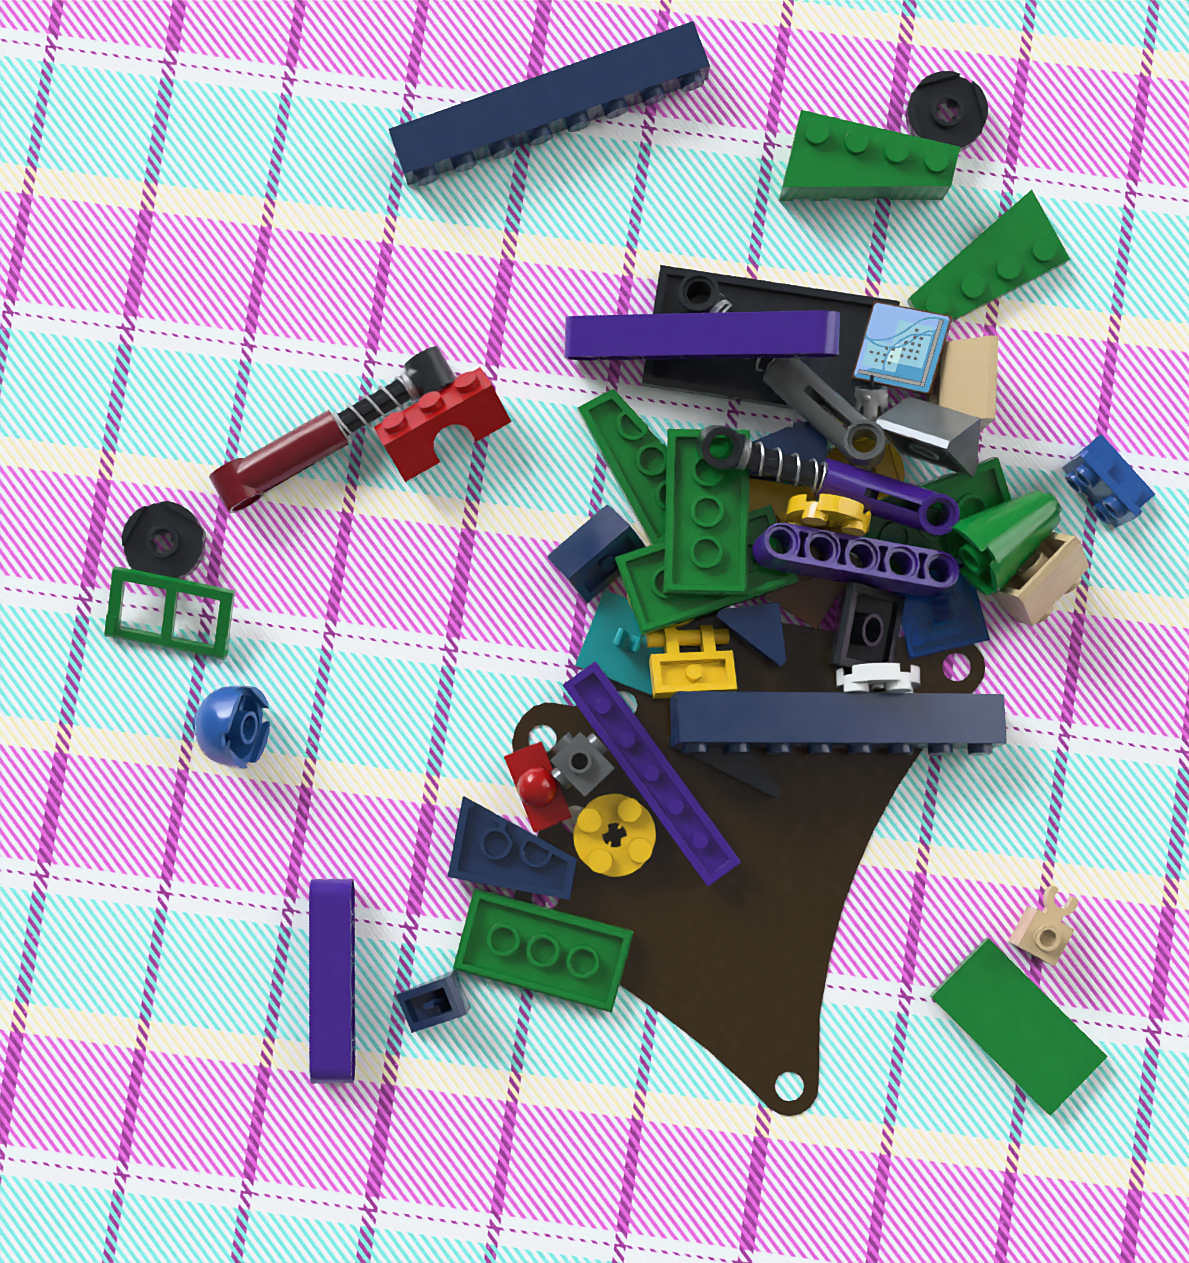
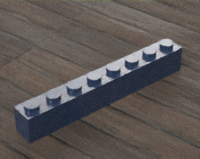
M694 21L397 125L389 128L388 131L407 185L416 183L417 186H424L436 181L442 173L451 170L457 173L470 170L477 165V161L490 156L493 159L504 158L512 154L516 147L530 143L532 146L543 144L552 139V134L568 129V132L580 131L591 124L590 121L603 116H606L607 119L619 117L629 110L628 107L640 103L646 106L656 104L665 99L666 94L681 89L682 92L693 91L701 87L704 81L708 79L710 64Z
M678 691L670 697L671 747L683 748L684 754L687 755L708 754L709 748H725V754L727 755L750 754V748H766V754L768 755L791 754V748H807L808 755L832 754V748H847L848 755L873 754L872 748H888V755L913 754V748H928V755L932 756L953 754V749H967L968 755L984 756L993 754V748L1007 743L1004 694Z

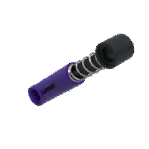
M714 424L706 427L700 432L696 440L698 456L703 462L715 468H726L733 471L737 468L738 470L741 469V471L748 468L758 471L759 476L764 473L777 477V482L780 479L795 483V487L798 484L810 487L817 499H819L820 494L846 497L863 504V513L870 510L872 516L933 535L949 533L953 530L951 527L959 521L960 511L958 504L953 498L945 494L829 458L821 464H818L815 458L809 461L804 460L797 453L792 455L782 453L779 447L772 450L764 447L762 442L754 444L751 439L746 438L745 434L738 433L723 425ZM724 435L728 439L729 449L723 457L714 458L710 453V443L716 436ZM882 492L911 501L910 508L907 509L878 500V494ZM939 502L942 508V515L936 522L929 523L926 517L927 509L933 503Z

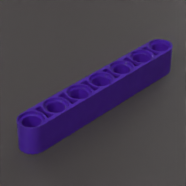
M810 310L565 317L564 358L580 361L837 357L839 356L840 312Z

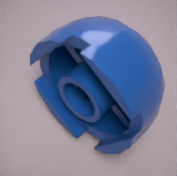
M225 686L212 691L203 700L193 717L192 725L198 746L210 760L227 767L246 769L248 768L246 766L248 762L256 763L260 759L266 747L270 731V721L262 723V708L269 709V706L261 690L253 686Z

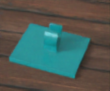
M604 590L575 666L585 669L596 661L608 679L651 695L652 684L649 659L651 654H664L663 648H647L646 635L641 636L636 618L627 598Z

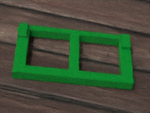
M115 566L112 569L104 636L210 656L225 661L228 655L236 590ZM126 582L166 590L161 634L121 626ZM179 592L220 600L214 645L173 637Z

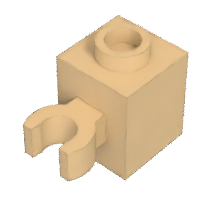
M1053 885L1049 886L1044 892L1043 904L1045 907L1043 911L1027 906L1008 942L1039 960L1056 966L1075 930L1062 923L1061 920L1064 916L1070 915L1075 911L1078 899L1069 896L1064 906H1056L1054 897L1058 893L1059 888Z

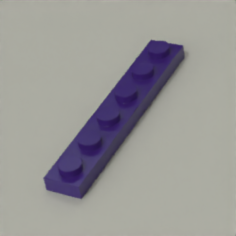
M593 662L565 682L562 686L706 885H711L740 864L741 861L597 662Z

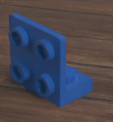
M1102 434L1093 439L1062 467L1067 474L1065 479L1069 486L1078 494L1082 495L1084 493L1093 502L1094 506L1092 509L1096 516L1105 524H1112L1115 528L1136 519L1142 513L1140 508L1156 495Z

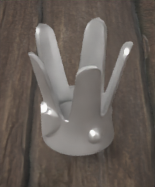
M870 375L869 385H858L855 387V409L867 420L876 422L878 417L887 412L888 387L874 385V376Z

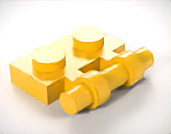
M699 625L698 629L677 630L676 627H669L646 635L647 648L662 647L664 654H651L649 659L653 699L670 698L678 691L736 692L737 682L733 651H716V645L729 644V629H713L712 625ZM679 646H699L701 652L680 653Z

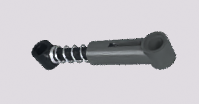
M690 273L680 283L678 294L684 313L734 312L732 304L719 291L718 283L708 273ZM698 292H707L711 295L708 301L703 304H694L690 301L693 295ZM750 358L756 364L758 372L764 371L763 382L845 455L850 465L869 470L881 463L885 456L886 439L880 425L872 420H867L799 358ZM867 437L874 440L876 446L870 452L862 453L855 450L853 444L859 438Z

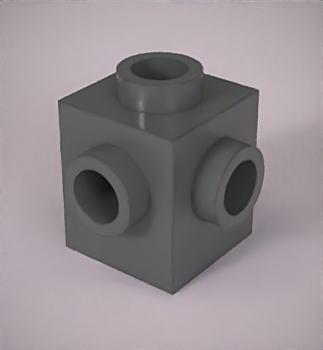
M568 732L551 748L556 754L550 760L556 766L551 771V774L566 790L574 785L584 797L615 769L604 757L609 751L608 748L593 733L586 738L581 732L575 737ZM576 754H584L587 757L588 764L584 769L578 770L573 767L572 759Z

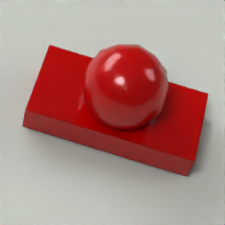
M542 741L504 756L534 833L572 818L559 782L551 774L553 767Z

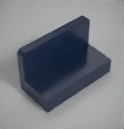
M606 505L555 548L547 558L565 576L584 601L589 603L620 576L615 557L646 546L631 525L613 508Z

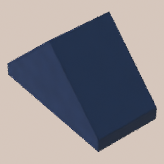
M779 602L721 609L715 616L714 620L723 627L728 628L732 634L777 669L786 662Z
M455 969L396 994L411 1033L460 1018L468 1014L471 1008Z

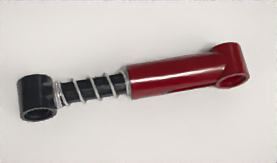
M433 346L414 355L404 364L405 371L400 376L394 377V382L385 387L379 385L378 391L369 396L363 394L362 400L354 405L347 403L346 409L337 414L335 411L331 413L328 409L245 458L241 457L229 461L209 475V479L228 513H235L249 507L261 499L268 490L349 445L348 435L356 436V431L366 425L372 427L374 420L381 416L386 418L388 412L397 407L403 409L404 403L409 400L416 402L425 394L438 391L454 382L456 376L440 348Z

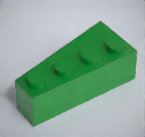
M801 110L778 201H793V199L829 201L830 198H853V201H866L870 198L943 200L952 185L960 147Z

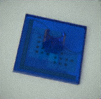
M963 563L958 564L959 569H961L964 566ZM936 570L929 571L931 578L939 582L938 572ZM960 571L957 581L952 586L932 597L892 591L894 594L906 597L901 627L910 659L990 640L977 589L963 577Z

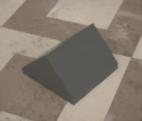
M910 396L877 418L876 423L883 429L885 437L902 455L974 477L977 470L981 418Z

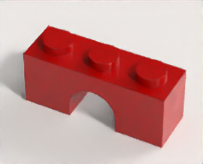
M481 367L474 371L462 373L454 382L442 389L425 394L417 403L405 410L388 415L380 424L374 426V429L403 480L407 482L440 463L434 451V440L443 428L450 425L465 426L477 442L512 421L492 383Z

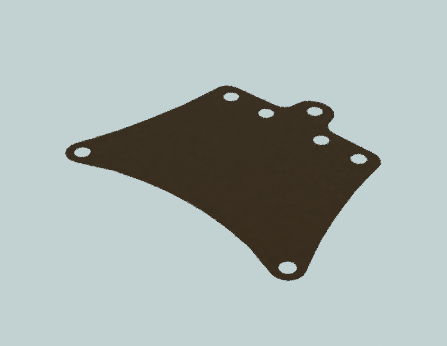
M716 611L695 618L692 622L677 628V630L698 629L699 625H712L713 629L725 627L714 620L719 612ZM782 623L786 662L779 669L730 631L729 644L716 645V651H733L737 682L736 692L844 693V691L837 689L836 671L841 668L828 666L834 631ZM898 637L894 663H900V672L911 673L910 665L920 668L921 685L914 688L913 693L972 694L984 678V657L974 644L912 657L906 637ZM679 646L680 653L701 652L699 646ZM950 654H963L970 661V673L965 679L953 681L944 674L943 662ZM844 669L846 675L852 674V670ZM609 679L618 692L626 691L635 697L637 708L634 715L741 863L707 886L612 753L608 751L604 757L615 769L585 797L574 785L566 790L559 783L568 807L577 805L585 808L595 798L607 794H621L637 800L648 810L655 825L656 841L652 854L635 872L625 876L611 877L594 872L581 860L574 845L573 833L568 832L562 822L540 830L537 835L539 838L578 859L570 900L560 898L558 904L552 909L633 930L634 933L620 985L661 1013L707 1049L770 1109L786 1116L801 1114L809 1109L817 1098L819 1088L820 1011L830 955L843 906L875 827L897 787L923 748H913V754L888 755V748H872L873 754L848 755L847 748H832V754L808 755L807 748H791V754L768 755L766 754V748H750L782 790L780 798L775 799L667 745L666 742L671 734L670 698L653 699V693L649 695ZM549 702L533 706L528 710L515 727L512 739L513 752L530 746L528 737L534 727L547 725L556 733V743L568 732L573 737L581 732L586 738L593 733L604 744L577 705L569 706ZM552 750L547 752L549 760L556 755ZM576 754L572 759L573 767L578 770L584 769L588 764V759L584 754ZM618 823L609 824L608 832L602 834L606 844L610 841L612 842L611 847L621 846V838L627 836L623 826L618 829ZM516 890L514 898L534 903L532 893ZM786 1072L796 1073L803 1080L804 1088L802 1094L792 1101L780 1098L775 1089L777 1078Z

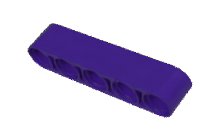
M775 523L771 525L754 541L752 547L756 562L767 569L844 583L852 581L878 589L923 597L937 595L952 586L959 576V565L955 558L943 551L789 523ZM769 538L776 539L781 543L783 554L772 550ZM810 545L817 547L821 551L822 561L812 557L809 549ZM850 552L860 558L862 568L852 564L849 556ZM889 560H893L899 565L901 575H897L891 570ZM929 567L934 568L938 572L939 582L931 578Z
M311 879L309 887L311 1084L354 1083L356 1069L354 879Z

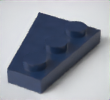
M466 796L462 797L447 877L570 900L577 858Z

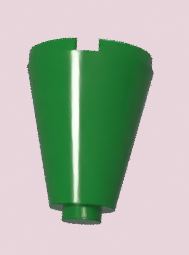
M1040 490L1031 491L957 521L958 523L951 527L953 530L943 535L946 550L952 557L958 554L964 564L959 571L975 589L985 595H990L993 592L996 594L1007 585L1060 523L1059 513L1061 512V506L1051 493H1044Z

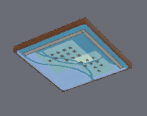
M874 301L852 379L870 383V375H873L874 384L930 396L953 317Z

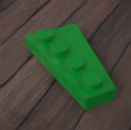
M611 389L577 407V411L650 545L665 540L667 446L662 444L648 429V425L614 389Z

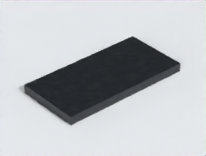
M660 265L653 314L684 313L678 294L679 285L690 273L705 271ZM705 272L714 277L718 283L719 291L728 298L727 301L732 304L734 312L810 310L840 312L839 356L799 359L855 408V387L870 384L853 380L852 374L873 303L878 301L900 306V301ZM698 292L693 295L690 301L694 304H703L708 301L711 295L707 292ZM751 359L645 361L642 386L793 409L763 382L764 371L758 372L756 364Z

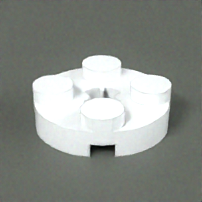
M869 663L853 665L852 674L846 675L844 669L841 668L836 671L837 689L844 691V693H913V689L921 685L920 668L910 665L911 673L900 672V663Z

